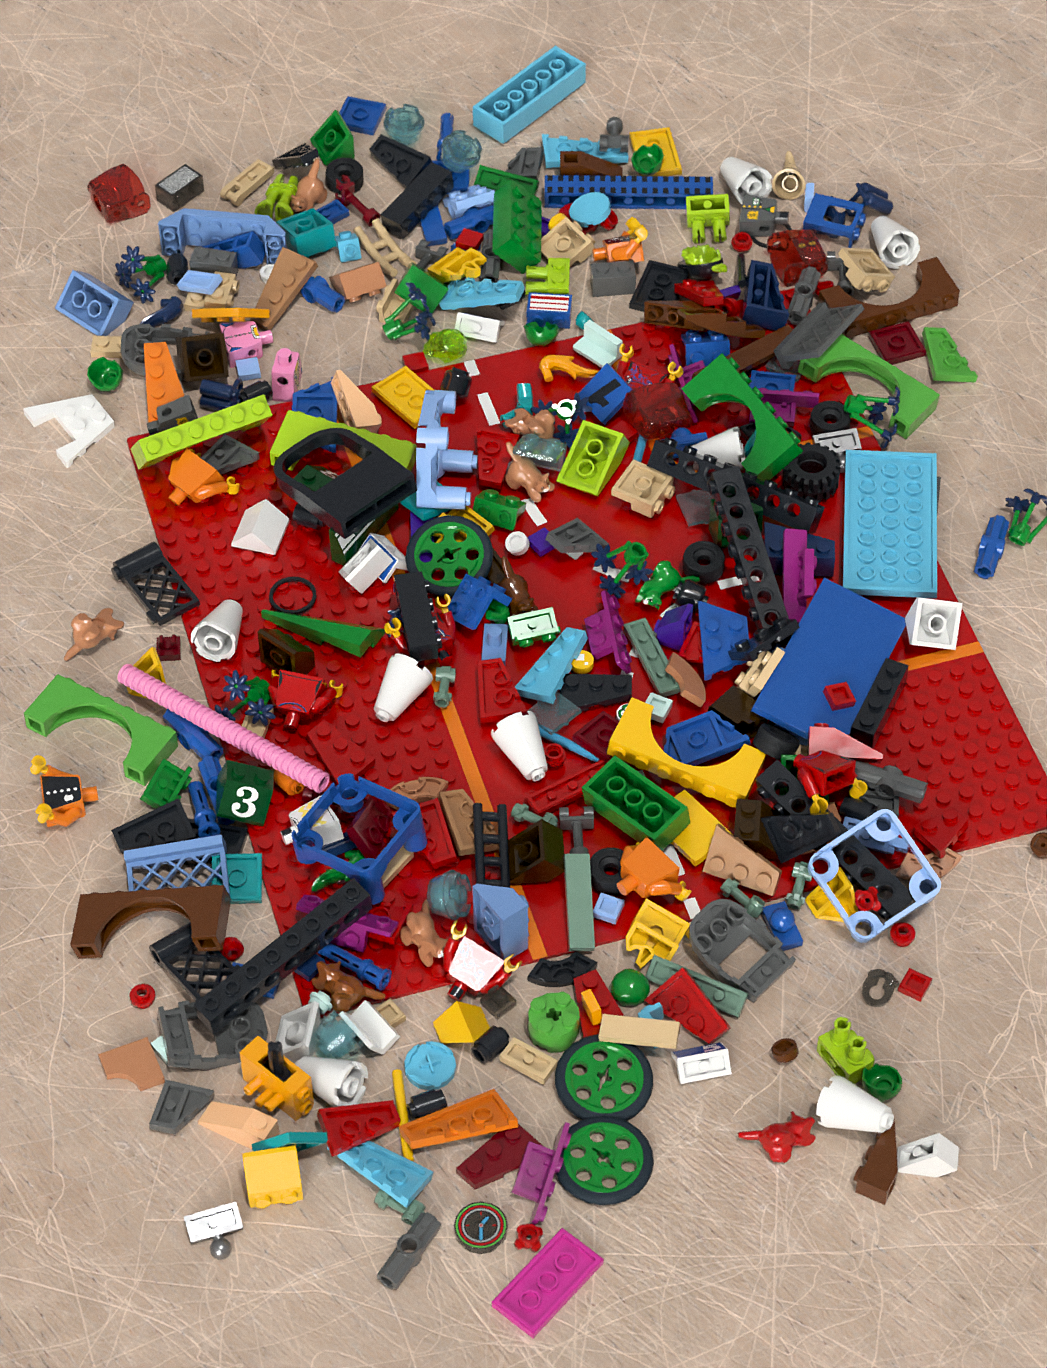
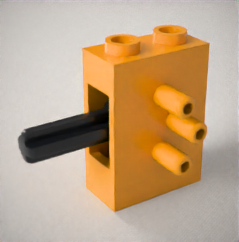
M257 1036L239 1052L243 1080L248 1083L244 1087V1092L247 1095H252L256 1090L261 1093L254 1100L256 1106L259 1108L264 1106L269 1112L278 1107L295 1121L312 1110L314 1099L311 1076L283 1055L281 1042L276 1041L274 1043L271 1041L267 1043L260 1036Z

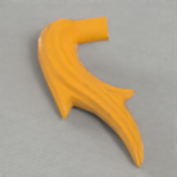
M548 355L542 358L539 364L546 382L553 380L551 371L554 370L567 372L574 380H576V377H594L599 371L586 369L571 362L574 359L572 356Z

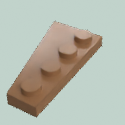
M282 247L255 309H269V318H251L250 320L254 321L259 328L266 331L271 330L317 269L316 261Z

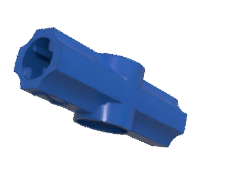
M494 204L480 210L477 207H471L465 211L462 217L444 223L447 237L450 240L458 238L464 228L479 233L486 232L489 225L493 224Z
M311 276L300 290L306 301L309 303L318 302L332 312H339L345 303V297L330 288L328 282L322 276H316L315 278Z
M996 515L995 517H990L986 533L982 535L978 551L979 556L974 570L980 578L988 579L993 577L998 560L1002 558L1006 542L1005 538L1010 523L1004 516Z
M169 709L166 710V713L163 715V721L176 731L177 737L185 749H192L201 759L212 756L220 760L224 753L223 748L209 735L208 731L198 727L191 721H187L186 718L171 712Z
M208 756L198 763V768L208 793L209 802L212 804L216 814L217 775L222 768L218 758ZM216 816L219 824L230 825L236 821Z

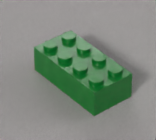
M510 180L494 192L492 252L524 274L527 266H535L541 262L542 201L537 196L529 193L522 185Z
M617 756L611 758L581 787L586 805L593 806L594 811L637 842L641 843L645 838H649L661 851L690 824L687 806Z

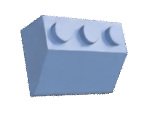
M72 270L55 309L95 335L107 336L125 322L134 302L92 275Z
M475 884L473 886L474 930L504 961L511 954H514L513 957L528 949L529 904L523 895H518L513 888Z

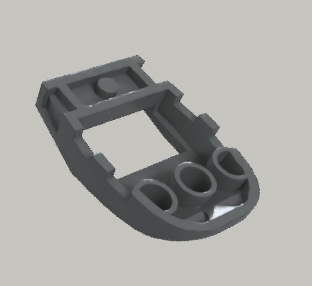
M150 324L133 325L128 327L121 336V357L127 367L133 372L146 376L144 343L166 342L167 344H176L175 337L200 334L192 333V328L183 327V330L171 328V324H162L161 327H151ZM176 370L179 381H185L182 371Z
M718 899L710 902L693 918L690 924V944L699 959L720 982L748 993L747 999L753 1003L790 969L796 961L794 956L789 959L781 949L783 943L777 936L773 937L765 928L766 924L760 918L756 920L747 914V909L732 900ZM749 936L768 951L740 979L729 976L719 966Z
M189 1000L178 1002L177 1008L164 1011L163 1006L158 1007L157 1019L160 1023L168 1067L209 1070L241 1062L239 1052L255 1037L260 1036L263 1040H267L268 1029L261 1007L254 1002L214 1034L218 1055L215 1057L195 1055L187 1019H199L194 1007L196 1002L189 1003Z

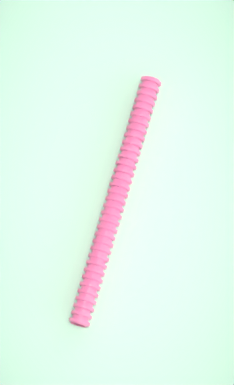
M125 664L120 669L118 681L126 687H130V689L146 696L171 712L186 718L187 721H191L205 731L220 737L227 743L243 750L257 760H261L286 776H290L317 793L322 792L328 786L330 777L327 772L317 769L316 766L311 765L309 762H305L298 756L287 752V750L282 749L280 746H276L262 736L247 730L233 720L218 714L211 708L195 701L193 698H189V696L155 679V677L150 676L148 673H144L137 667H133L131 664Z

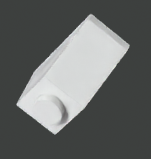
M940 1133L899 1146L897 1148L898 1172L929 1177H939L955 1172L958 1167L959 1147Z

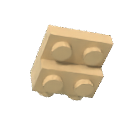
M565 217L541 238V254L547 259L570 258V266L576 261L581 264L592 254V249H595L594 244L596 242L589 233H582L583 229L576 221L571 222Z
M841 248L838 253L844 261V265L849 268L845 275L851 281V285L858 290L863 289L865 292L879 290L881 293L889 289L895 276L872 249Z
M215 271L214 274H220L223 280L212 295L188 292L184 303V310L192 312V309L233 308L234 294L238 293L240 285L239 280H236V274Z
M633 459L611 489V495L631 503V510L652 518L655 513H661L664 507V500L672 498L675 491V486H673L674 477Z
M777 647L772 653L769 651L758 653L756 660L753 662L747 661L746 664L749 666L745 673L741 671L734 681L737 685L736 687L754 698L762 690L785 652Z

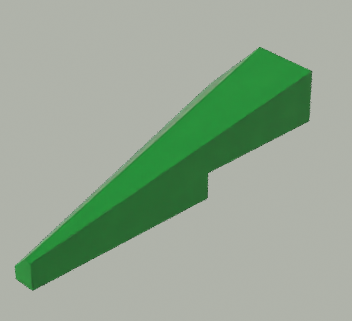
M267 609L261 611L262 618L317 644L321 645L324 641L360 658L369 646L374 648L385 634L383 628Z

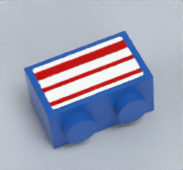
M529 292L527 323L537 322L540 327H544L546 322H549L550 324H557L558 328L570 329L572 295Z

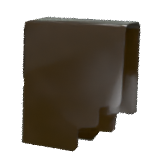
M734 685L708 708V711H714L722 720L731 723L735 730L742 735H748L750 738L757 734L761 724H767L766 718L751 711L756 700Z

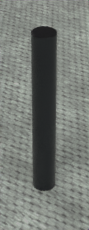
M742 253L737 255V276L740 288H744L747 285L745 255Z

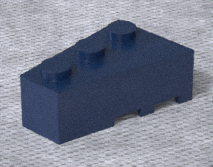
M751 260L746 276L747 285L744 290L741 319L746 321V325L757 324L761 328L776 331L786 326L789 312L788 309H785L783 294H780L779 282L773 264Z
M764 522L763 541L774 575H783V531L790 528ZM807 534V548L814 549V556L817 557L814 576L833 577L835 541Z

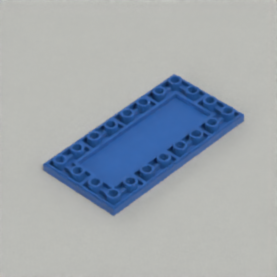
M824 578L798 624L800 628L793 633L784 649L785 654L769 677L751 710L807 740L809 727H814L815 723L829 724V727L836 728L847 735L850 734L851 726L885 659H889L906 626L904 617ZM847 682L856 699L854 707L832 711L823 693L825 686Z

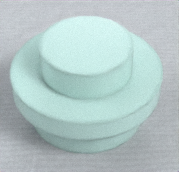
M322 991L318 993L311 992L308 1004L314 1001L318 1002L321 1014H325L327 1010L330 1011L332 1009L331 998Z

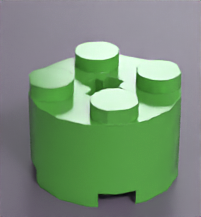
M565 992L546 993L532 1000L528 1011V1031L533 1045L545 1048L549 1053H558L568 1049L577 1039L580 1032L579 1008L569 994Z

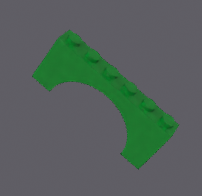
M721 353L681 389L700 411H704L706 408L720 402L740 403L751 410L756 424V437L751 452L741 464L747 471L757 474V479L765 481V479L770 480L803 452L802 448L798 445L801 440L793 431L789 433L786 430L788 424L781 416L775 417V408L768 401L766 403L762 401L764 395L756 386L752 388L749 385L752 380L744 371L740 374L737 370L740 367L739 364L732 357L728 359Z

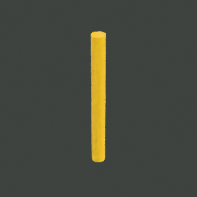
M396 1069L392 1071L396 1108L401 1120L399 1126L408 1123L409 1119L402 1070ZM400 1134L403 1157L414 1162L413 1149L410 1148Z

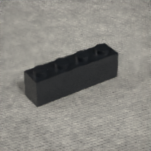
M431 162L380 215L382 225L385 226L386 230L402 239L412 232L420 220L424 219L428 212L437 206L440 200L453 189L452 171Z
M422 571L394 575L395 594L409 657L416 661L438 659V649L442 648L440 634L435 633V630H438L436 616L431 614V612H434L432 598L427 596V594H430L428 580H424Z
M888 658L885 659L851 726L850 736L874 749L906 684L909 665Z

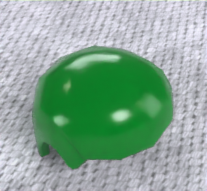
M653 144L650 147L642 145L632 155L631 163L633 169L645 176L653 175L660 171L664 161V154L657 144Z
M530 322L524 325L526 337L533 345L544 346L550 344L559 334L557 324L546 322L544 327H540L537 322Z
M100 357L94 360L88 367L87 377L96 389L107 392L118 388L123 380V370L115 360L111 361Z
M631 968L623 969L614 976L609 985V991L621 1006L636 1007L645 1002L644 1000L650 992V985L648 979L641 972Z
M875 1063L871 1069H863L862 1086L865 1092L879 1101H887L901 1091L902 1077L897 1069L889 1065Z

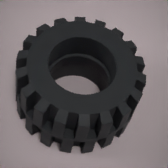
M811 442L806 443V445L799 444L803 452L783 468L782 485L784 490L785 488L796 490L799 492L798 496L806 498V496L819 500V502L822 499H829L830 495L836 493V489L839 486L841 467L839 457L836 456L834 450H829V447L826 445L820 446L819 443L811 444Z

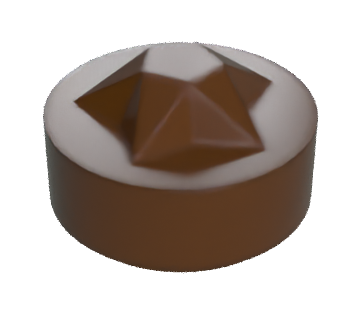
M1046 832L1038 833L1031 839L1030 846L1032 852L1039 858H1047Z
M790 1038L776 1041L771 1048L774 1059L781 1063L790 1062L799 1054L796 1041Z

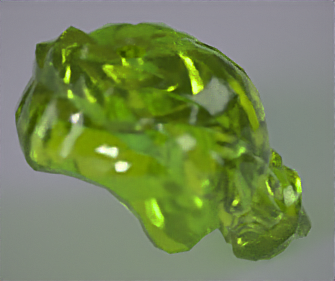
M444 329L440 332H432L429 335L430 339L424 344L423 349L424 354L430 358H439L444 363H449L466 354V336L457 329Z

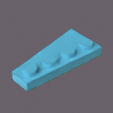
M542 134L546 168L560 167V151H582L612 163H628V152H620V148H607V152H599L600 140L598 142H591L588 138H580L579 141L568 140V136H559L558 139L549 138V134Z
M466 278L465 281L454 280L450 281L449 289L439 305L442 310H457L467 307L475 308L484 305L493 306L502 303L519 302L525 286L522 281L499 280L496 283H493L491 279H483L482 282L475 281L474 278Z
M566 627L515 686L519 695L553 704L556 700V691L561 690L564 684L563 678L565 674H569L572 669L571 663L573 659L578 658L588 639L586 632Z
M371 1141L336 1155L406 1208L427 1186L433 1176V1171Z

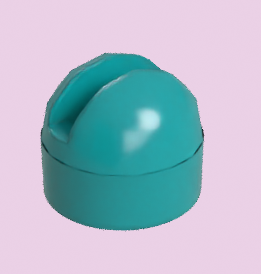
M581 310L575 322L578 328L584 329V324L588 320H593Z

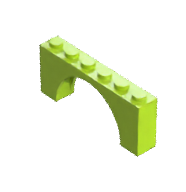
M263 394L140 439L133 445L131 452L140 470L211 438L238 430L243 432L262 425L272 416V413Z
M288 410L270 450L271 465L274 466L276 460L284 451L305 437L324 429L344 428L376 445L409 471H412L416 461L417 445L407 440L402 441L391 438L385 434L380 435L369 432L366 429L350 427L344 423L328 421L323 417L306 415L301 411ZM298 461L293 463L288 470L293 471Z

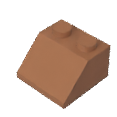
M379 262L367 264L329 277L336 292L343 295L345 300L348 299L349 303L361 300V295L368 293L369 296L382 293L381 288L387 286Z

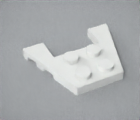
M92 394L24 408V415L34 427L55 418L71 437L73 442L56 449L57 457L66 468L73 464V460L77 456H83L86 453V449L92 443L96 444L115 428L113 419Z

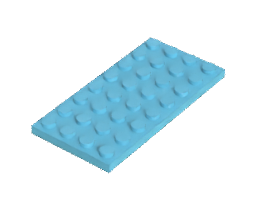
M846 450L843 544L844 588L858 595L937 598V453Z

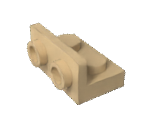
M393 278L391 284L385 288L383 299L377 303L376 311L379 313V322L386 323L384 319L389 317L405 301L394 293L398 286V279ZM409 303L394 319H400L403 324L406 323L415 306Z

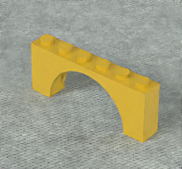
M633 697L631 698L610 738L607 750L608 755L612 757L617 756L619 759L635 765L639 769L657 774L663 779H669L684 788L693 789L706 797L717 799L730 807H736L737 799L748 798L756 778L763 767L766 757L765 753L744 744L734 757L718 765L699 767L681 763L667 755L653 737L650 721L654 706Z

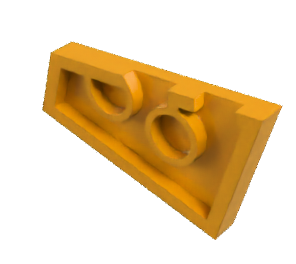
M192 309V318H201L203 323H214L216 318L217 322H230V318H232V322H245V318H269V309Z

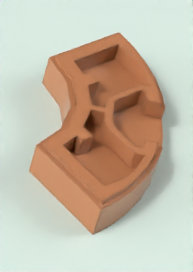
M673 652L669 657L665 671L678 683L682 697L702 707L706 700V691L701 678L689 663Z
M418 777V780L406 783L403 781L390 790L420 803L438 798L439 792L446 791L448 781L435 777ZM386 802L389 807L399 810V807Z
M946 848V855L941 859L933 852L924 855L939 878L950 873L963 856L949 848ZM908 852L896 876L910 881L912 876L923 867L915 855Z

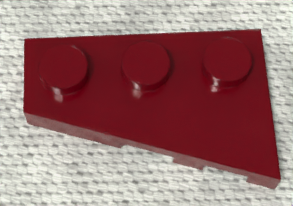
M370 795L345 831L365 858L376 859L386 846L383 838L389 829L392 810L385 801Z
M518 1124L517 1128L498 1131L456 1168V1174L476 1190L503 1178L504 1174L518 1169L529 1141L541 1146L543 1145Z

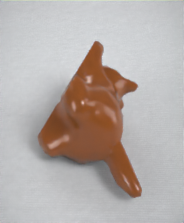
M323 961L317 962L319 977H314L312 983L316 989L331 993L330 1003L334 1011L348 1012L363 997L375 1000L385 998L384 993L364 987L357 978L340 970L341 961L325 964Z

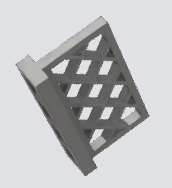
M825 302L818 303L773 350L782 369L790 368L797 360L820 357L864 310L863 305L856 304L828 309Z

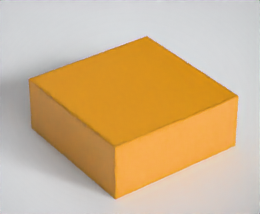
M591 989L581 992L583 1007L593 1026L601 1023V1008Z

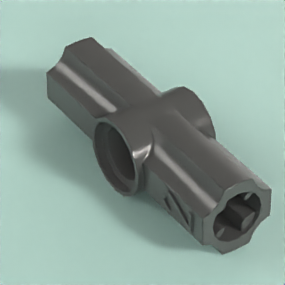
M489 229L488 232L484 233L482 254L487 258V261L481 265L480 282L483 279H491L493 283L499 281L501 258L492 252L493 229Z
M808 266V268L803 269L799 281L795 285L794 295L788 309V320L791 324L798 325L807 316L809 309L812 307L813 297L821 273L814 267Z
M859 760L856 761L855 772L858 775L856 777L857 780H862L868 787L874 788L878 795L884 798L898 796L922 803L928 783L903 775L902 771L895 766L887 765L880 768Z
M421 1212L408 1232L398 1238L397 1247L377 1273V1279L384 1286L397 1290L410 1270L421 1262L423 1252L441 1228V1223L434 1215L428 1212ZM406 1249H414L411 1253L404 1252Z

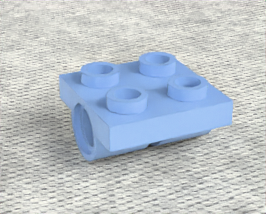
M473 185L467 188L468 191L449 193V197L443 198L444 207L448 208L452 220L462 217L465 211L471 207H477L480 210L493 205L495 191L488 189L486 186Z

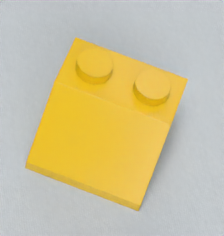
M296 1145L242 1153L250 1208H265L272 1204H291L297 1200H303Z

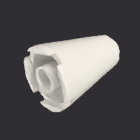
M735 157L726 158L720 166L724 179L741 205L744 194L768 197L772 189L770 184L772 176L765 168Z
M887 216L877 217L872 222L871 231L882 262L892 269H899V266L911 264L920 251L919 239L916 234Z
M733 427L690 446L697 449V453L700 455L709 454L718 458L717 462L731 463L739 466L741 472L746 471L741 464L745 460L743 443L739 440L741 434L738 427ZM695 461L693 464V470L698 471L699 465Z
M224 600L194 627L191 633V642H194L198 654L215 662H220L221 659L225 658L228 660L234 655L237 649L243 609L238 602Z
M399 653L395 654L394 657L392 655L389 659L374 706L375 715L381 721H394L431 684L433 680L432 674L426 667L423 670L417 667L418 661Z
M527 711L529 715L524 716L521 712H518L496 724L498 729L495 732L492 729L491 736L527 780L538 781L545 777L548 765L537 718L532 711Z
M303 1056L295 1063L296 1066L311 1076L313 1093L331 1106L356 1105L361 1102L366 1091L363 1081L364 1078L368 1079L367 1067L363 1063Z
M838 1075L831 1077L829 1080L833 1082L829 1088L824 1086L816 1109V1115L821 1116V1121H818L820 1125L828 1128L883 1133L892 1126L894 1115L891 1108L844 1077Z

